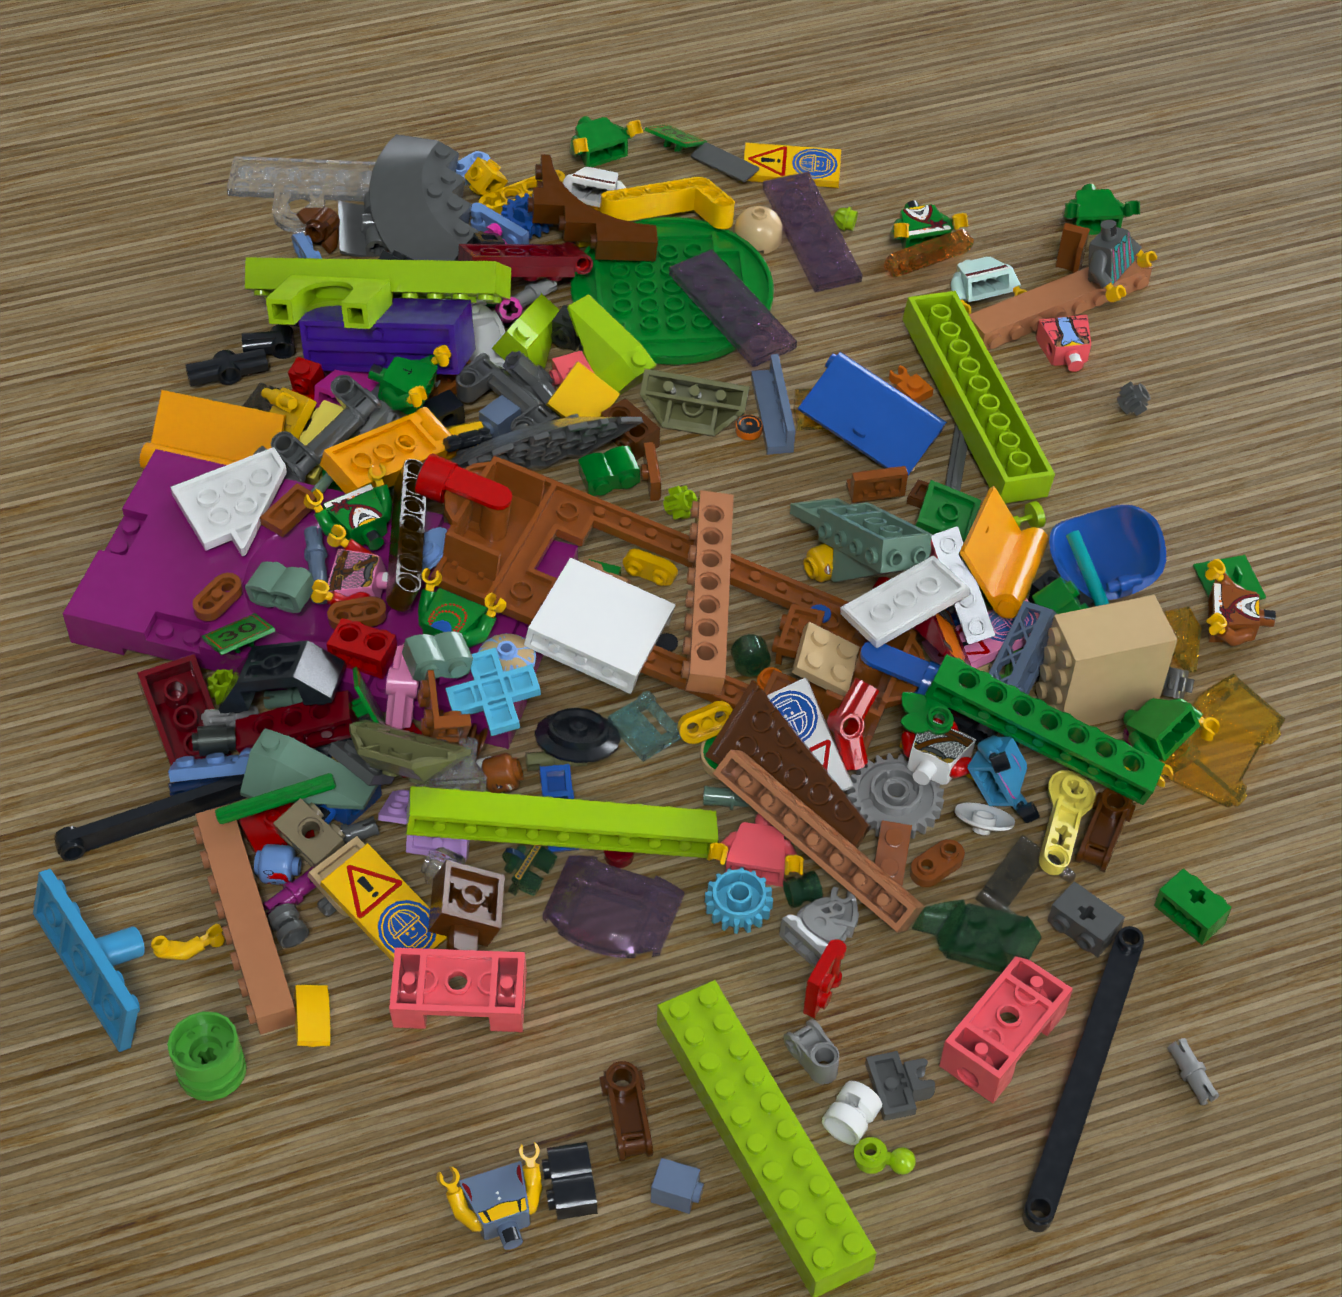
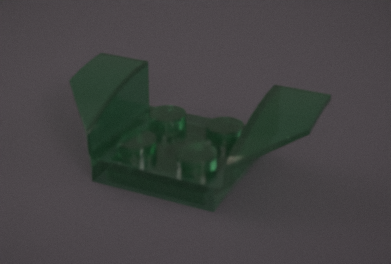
M964 899L926 906L912 927V930L935 935L939 950L943 952L947 959L1000 973L1010 964L1014 956L1029 960L1042 939L1028 915L1023 917L971 903L965 905Z

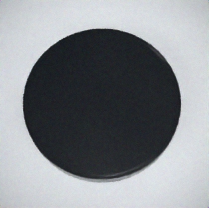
M664 633L660 635L656 646L672 652L678 647V639L673 634Z

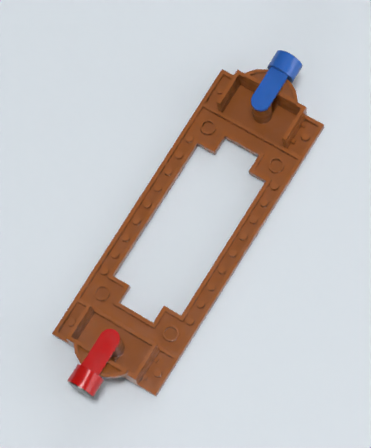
M432 453L425 459L419 470L415 483V492L441 504L444 503L445 516L450 524V528L445 534L443 556L431 574L430 581L435 579L436 571L438 570L442 575V581L438 587L485 607L486 596L489 593L496 594V600L493 606L497 605L500 598L504 599L506 608L501 613L525 624H531L557 581V578L536 570L555 536L582 547L592 528H596L692 568L693 562H688V552L690 545H694V540H689V535L497 456H494L490 462L474 463L466 468H461L457 463ZM731 553L730 585L790 609L791 604L808 608L819 604L825 605L831 611V618L823 623L821 628L860 647L850 687L854 679L858 678L879 690L863 720L864 731L862 736L867 752L884 710L900 705L903 692L925 695L940 667V664L936 662L925 661L923 650L916 641L918 631L911 628L876 648L841 615V607L849 603L848 601ZM655 645L641 673L685 691L686 679L681 678L683 660L687 661V658ZM773 670L764 692L766 695H769L799 680ZM726 675L721 695L693 691L686 692L712 703L725 701L734 710L749 684ZM808 681L827 723L829 714L834 709L840 707L845 696L828 689L826 690ZM848 719L844 722L843 729L848 725ZM830 731V733H831V735H832V737H833V740H834V742H835L834 733H833L832 731Z

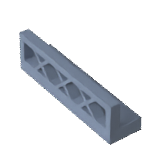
M772 354L770 356L769 370L751 371V381L759 419L762 421V433L767 455L794 453L796 430L779 354Z
M1023 601L989 674L1008 685L1017 687L1020 691L1029 695L1040 672V665L1043 664L1044 648L1047 646L1049 639L1048 630L1052 627L1054 615L1057 613L1052 609ZM1029 611L1039 613L1040 615L1036 623L1026 627L1024 621ZM1025 637L1026 644L1024 648L1014 653L1012 646L1015 640ZM1012 662L1014 669L1011 675L1001 679L1000 671L1002 666Z

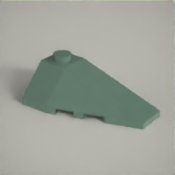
M265 728L250 751L240 793L241 796L252 798L332 773L336 783L335 789L302 800L306 804L311 802L313 804H325L327 808L364 810L378 785H367L341 763L292 737Z

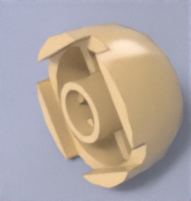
M752 206L743 210L736 218L734 233L748 241L757 251L764 250V254L776 250L781 245L783 225L778 214L772 209L765 206Z

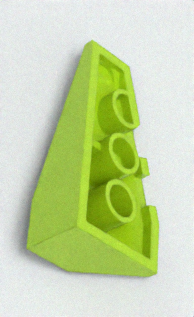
M589 294L567 307L576 335L580 338L583 347L582 352L594 374L620 393V395L642 383L645 369L654 370L656 363L641 343Z

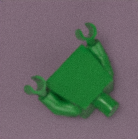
M1089 183L1076 192L1075 199L1065 203L1062 216L1065 220L1073 219V225L1089 228V235H1098L1101 232V223L1105 220H1113L1116 222V227L1121 228L1123 218L1130 217L1133 214L1140 215V201H1126L1124 205L1114 197L1111 190L1096 189L1094 184Z

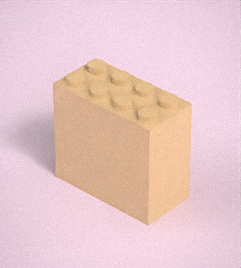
M1150 595L1054 615L1052 627L1048 630L1049 639L1047 646L1044 648L1043 664L1040 665L1039 682L1036 683L1037 696L1039 699H1043L1047 705L1061 712L1069 713L1075 719L1089 726L1124 719V715L1128 710L1138 711L1148 700L1152 698L1160 699L1177 644V638L1156 596Z

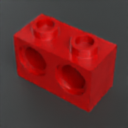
M341 618L326 643L327 651L344 660L347 665L346 668L353 669L357 667L359 672L380 679L385 677L394 661L397 650L395 634L345 618Z

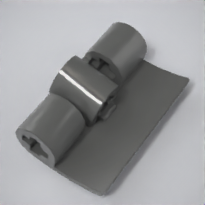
M369 191L364 195V205L338 200L340 253L354 257L380 256L383 250L388 252V249L383 247L375 223L371 218Z

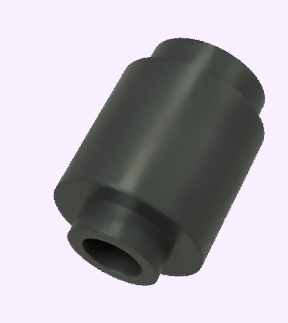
M226 724L198 726V733H192L193 751H199L200 757L213 753L229 754V751L236 750L234 726L226 727Z

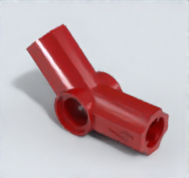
M858 678L854 679L840 707L834 709L827 719L828 728L834 733L836 747L846 770H858L865 767L868 763L862 736L864 731L863 720L879 693V690ZM848 719V725L843 729V724Z

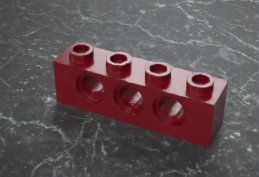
M348 690L336 692L333 703L304 705L303 702L237 719L235 720L236 750L240 754L243 749L252 748L265 728L292 737L311 748L351 738L349 724L359 722V718H357L352 709L353 705L351 702L354 698Z

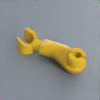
M215 924L207 930L205 935L201 937L196 936L187 942L168 940L165 936L160 935L152 940L151 947L158 958L186 961L204 951L205 947L209 944L212 947L222 946L224 943L223 930L220 924Z

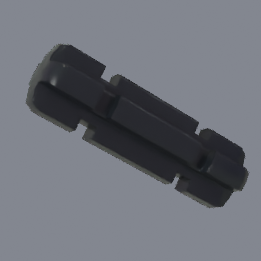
M484 427L448 436L443 439V445L447 452L457 451V449L461 450L477 446V444L492 439V435L490 434V429Z

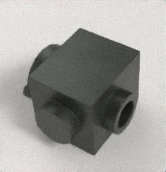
M563 305L552 320V343L560 348L576 351L581 341L576 335L567 309L568 306Z

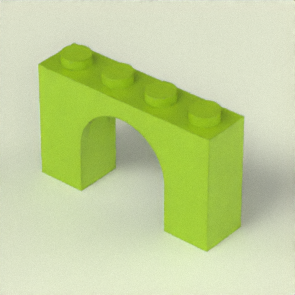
M290 275L266 298L269 324L295 325L304 314L313 309L325 306H342L344 328L370 329L393 304L390 279Z

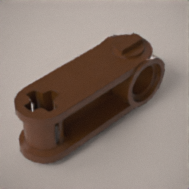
M1109 788L1104 789L1103 793L1098 792L1092 809H1095V812L1082 841L1076 862L1081 863L1084 861L1100 867L1102 872L1106 871L1126 821L1130 822L1136 808L1135 805H1132L1133 800Z
M627 1061L613 1063L607 1071L603 1072L604 1076L599 1077L602 1096H607L619 1161H625L626 1157L642 1154L651 1157L653 1156V1146L642 1090H645L642 1070L638 1071L637 1066ZM620 1080H625L630 1084H628L627 1086H618L615 1083Z

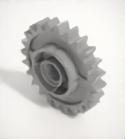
M888 753L886 760L876 755L875 763L868 760L865 768H860L856 770V774L851 775V782L854 787L847 790L848 798L871 825L870 830L872 828L876 830L875 837H878L880 834L882 820L912 825L910 837L915 839L916 831L926 834L927 826L933 828L935 819L940 818L944 804V789L939 788L940 784L932 780L927 785L918 784L913 779L914 772L907 768L908 761L904 760L903 754H900L898 759H894L891 753Z

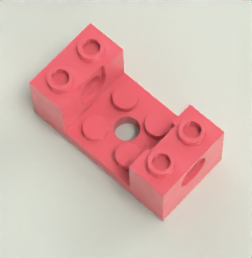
M395 948L389 1005L393 1027L426 1029L427 1015L489 1017L490 1031L523 1032L527 976L525 952ZM456 976L464 977L467 980L466 986L459 990L452 989L449 986V982Z
M1018 953L945 1040L939 1067L991 1103H994L1012 1081L1017 1061L1041 1032L1048 1036L1063 1018L1073 988ZM1006 1012L1012 1013L1017 1018V1021L1006 1023L1001 1019L1000 1015Z

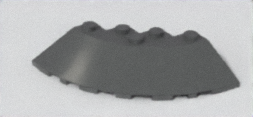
M396 134L378 156L369 184L370 214L382 240L383 247L388 249L391 254L393 250H396L414 260L458 261L459 244H472L473 234L479 233L477 229L469 225L472 204L462 199L466 178L456 173L459 153L440 141Z
M573 414L563 419L551 420L531 426L524 423L514 427L509 433L485 441L472 448L458 450L456 452L457 456L449 460L457 463L461 468H466L474 463L490 462L494 456H497L527 469H547L566 457L581 458L641 424L643 419L642 417L629 416L579 417L578 414Z

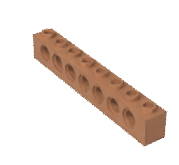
M700 490L698 501H692L690 517L695 518V523H691L689 540H694V545L689 547L688 562H693L692 568H688L686 584L691 585V590H687L685 607L690 608V614L686 613L684 621V631H689L688 637H684L682 654L687 655V661L683 660L681 678L686 679L685 691L721 695L725 681L734 497L732 494Z
M730 750L712 773L896 932L907 931L925 909V906L745 752Z

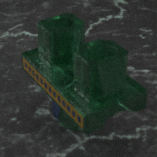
M519 845L517 849L506 848L502 854V858L506 863L504 870L509 874L514 869L517 870L511 879L513 883L509 887L508 892L516 896L519 890L535 896L544 878L531 871L536 867L549 874L558 856L543 845H533L526 856L524 853L527 849L523 845Z

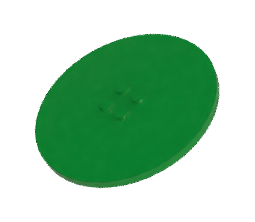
M658 217L634 222L656 225L658 246L655 261L595 259L594 249H590L589 245L584 252L593 260L591 271L583 275L575 271V277H571L572 303L589 294L641 343L656 364L666 365L693 364L709 361L742 347L765 325L772 309L774 296L771 271L762 255L748 241L728 229H718L706 221L682 217Z

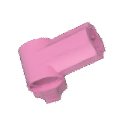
M404 644L397 646L393 668H389L386 682L388 701L385 724L398 729L411 727L414 698L416 699L419 686V681L412 679L403 658L402 650Z

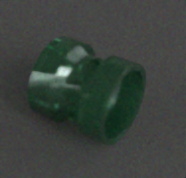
M815 871L806 872L799 878L791 876L783 879L784 894L792 909L802 906L806 901L813 902L823 898L822 886Z

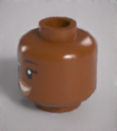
M509 753L484 759L481 765L482 771L477 772L481 788H487L491 793L504 794L517 790L520 786V781L524 780L519 759L517 757L513 758Z

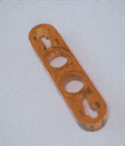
M960 229L894 252L886 258L884 267L892 277H899L968 252L973 246L974 239L966 230Z

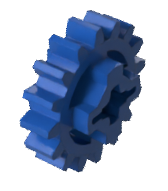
M525 193L523 198L516 195L515 201L508 199L507 205L502 206L501 215L529 231V239L534 234L541 237V231L548 233L549 227H554V224L532 223V213H527L529 194Z

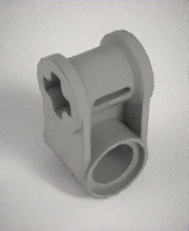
M810 1019L803 1028L794 1033L787 1032L784 1034V1042L788 1051L799 1061L811 1079L819 1084H828L836 1079L839 1066V1051L826 1036L816 1020ZM825 1061L830 1064L822 1065L818 1062Z

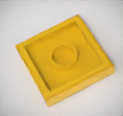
M578 361L545 405L562 418L573 414H578L579 417H601V412L611 407L620 393Z

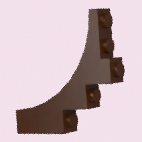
M541 154L540 164L535 165V179L540 181H537L536 187H533L532 197L527 199V213H532V223L558 224V230L563 231L564 241L590 242V249H594L595 259L656 260L658 246L656 225L617 219L586 205L574 196L560 181L553 167L551 155Z

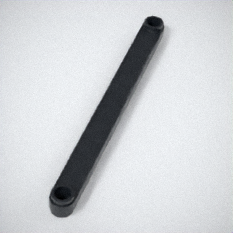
M347 738L336 742H345L347 740H352V738ZM332 743L315 748V750L330 757L331 755L327 752ZM244 774L234 775L77 828L74 826L64 827L55 834L57 852L63 860L73 861L82 857L87 851L195 816L196 813L246 799L240 793Z
M1133 926L1122 928L1116 935L1023 1210L1024 1224L1033 1232H1043L1053 1222L1140 958L1144 937L1142 932ZM1031 1211H1040L1046 1217H1037Z

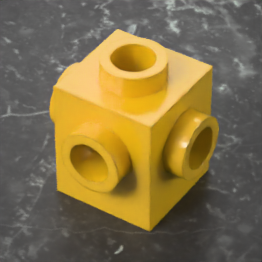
M477 157L464 175L470 183L469 188L478 195H485L504 188L508 182L506 177L499 171L501 167L491 159L486 161Z

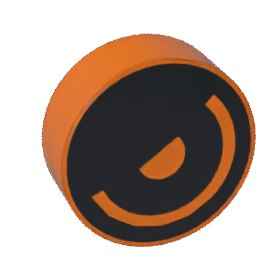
M754 415L739 417L736 421L735 429L737 436L743 440L759 438L762 434V421Z

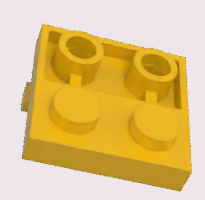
M284 387L281 390L264 388L261 391V395L273 405L270 412L286 415L283 431L290 432L299 440L307 421L313 415L317 402Z

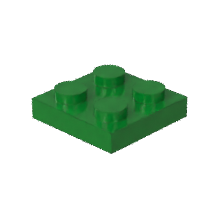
M930 480L915 526L932 535L958 526L962 540L965 542L977 516L981 500Z

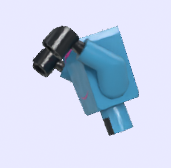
M1005 735L1004 737L990 736L978 743V750L967 768L988 805L1012 806L1025 823H1030L1040 818L1033 802L1027 803V800L1021 794L1027 762L1018 748L1020 743Z

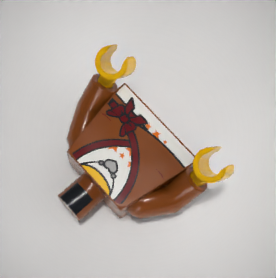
M1214 559L1207 564L1209 569L1205 573L1208 580L1215 579L1208 598V619L1206 622L1208 623L1209 642H1226L1230 646L1235 647L1255 640L1259 626L1274 627L1276 612L1274 610L1260 609L1259 594L1257 592L1246 590L1234 583L1225 573V565L1220 559Z

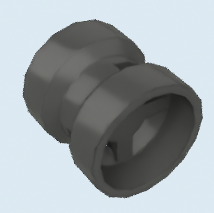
M290 903L276 907L267 917L271 929L277 931V940L283 948L299 945L309 934V929L305 922L299 920L300 914L296 906Z

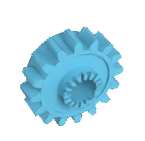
M729 868L722 875L720 873L716 874V882L709 881L708 891L705 892L706 914H712L713 924L721 921L723 931L731 926L733 927L734 934H738L739 928L744 927L747 933H750L751 925L754 924L756 927L761 928L763 919L768 920L770 918V910L773 908L772 888L765 887L766 879L758 877L754 870L750 872L744 870V868L737 870Z

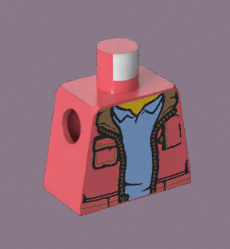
M1087 315L1039 319L1036 340L1051 365H1067L1071 372H1077L1083 368V363L1088 361L1091 349Z

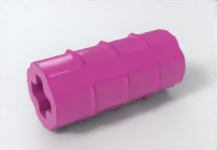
M510 297V300L504 299L501 304H497L495 311L502 323L509 324L521 316L522 306L518 299ZM507 305H510V310L514 312L509 316L506 315V310L503 309Z

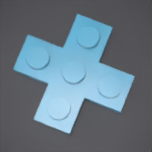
M496 647L471 654L473 661L470 670L474 680L445 688L451 710L461 711L462 714L470 715L483 711L491 736L519 729L520 723L513 703L541 695L533 665L503 672Z

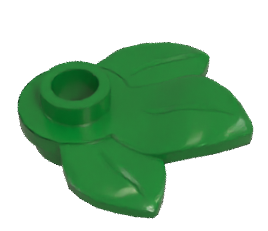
M913 692L902 693L901 703L907 715L901 719L900 723L908 731L918 734L929 731L935 735H943L951 730L954 718L948 709L949 707L922 694ZM939 718L943 724H936L933 719Z

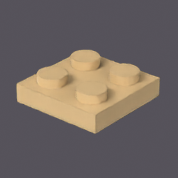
M808 622L803 628L792 673L806 678L808 681L826 690L828 689L845 696L850 688L860 647Z

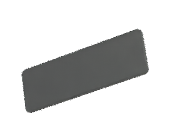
M707 142L691 154L692 158L742 182H746L759 171L758 166Z

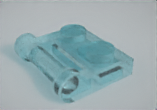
M650 691L643 692L637 700L608 716V720L618 729L620 737L643 762L681 739L677 729L678 723H675L656 703V697ZM647 709L667 732L661 735L641 712Z

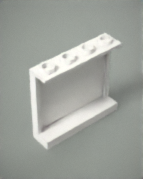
M570 558L528 627L524 646L631 694L636 685L638 675L665 626L669 625L675 604Z

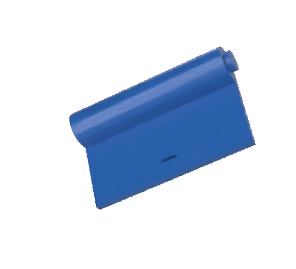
M839 352L838 355L833 353L825 364L826 371L800 404L798 410L884 468L906 466L909 476L929 446L940 435L947 422L844 353Z

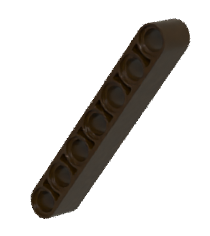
M416 459L405 461L394 484L386 602L392 609L401 612L410 609L421 587L426 497L415 492L416 479L423 464Z

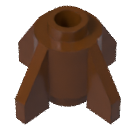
M327 207L303 208L296 214L300 221L306 224L305 236L309 235L311 241H324L321 245L328 254L337 247L340 219L334 210Z

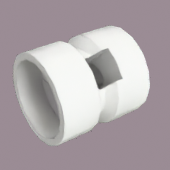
M848 1081L837 1095L836 1102L831 1104L822 1117V1124L834 1138L849 1145H856L867 1131L868 1124L873 1122L881 1110V1099L868 1086L857 1081Z

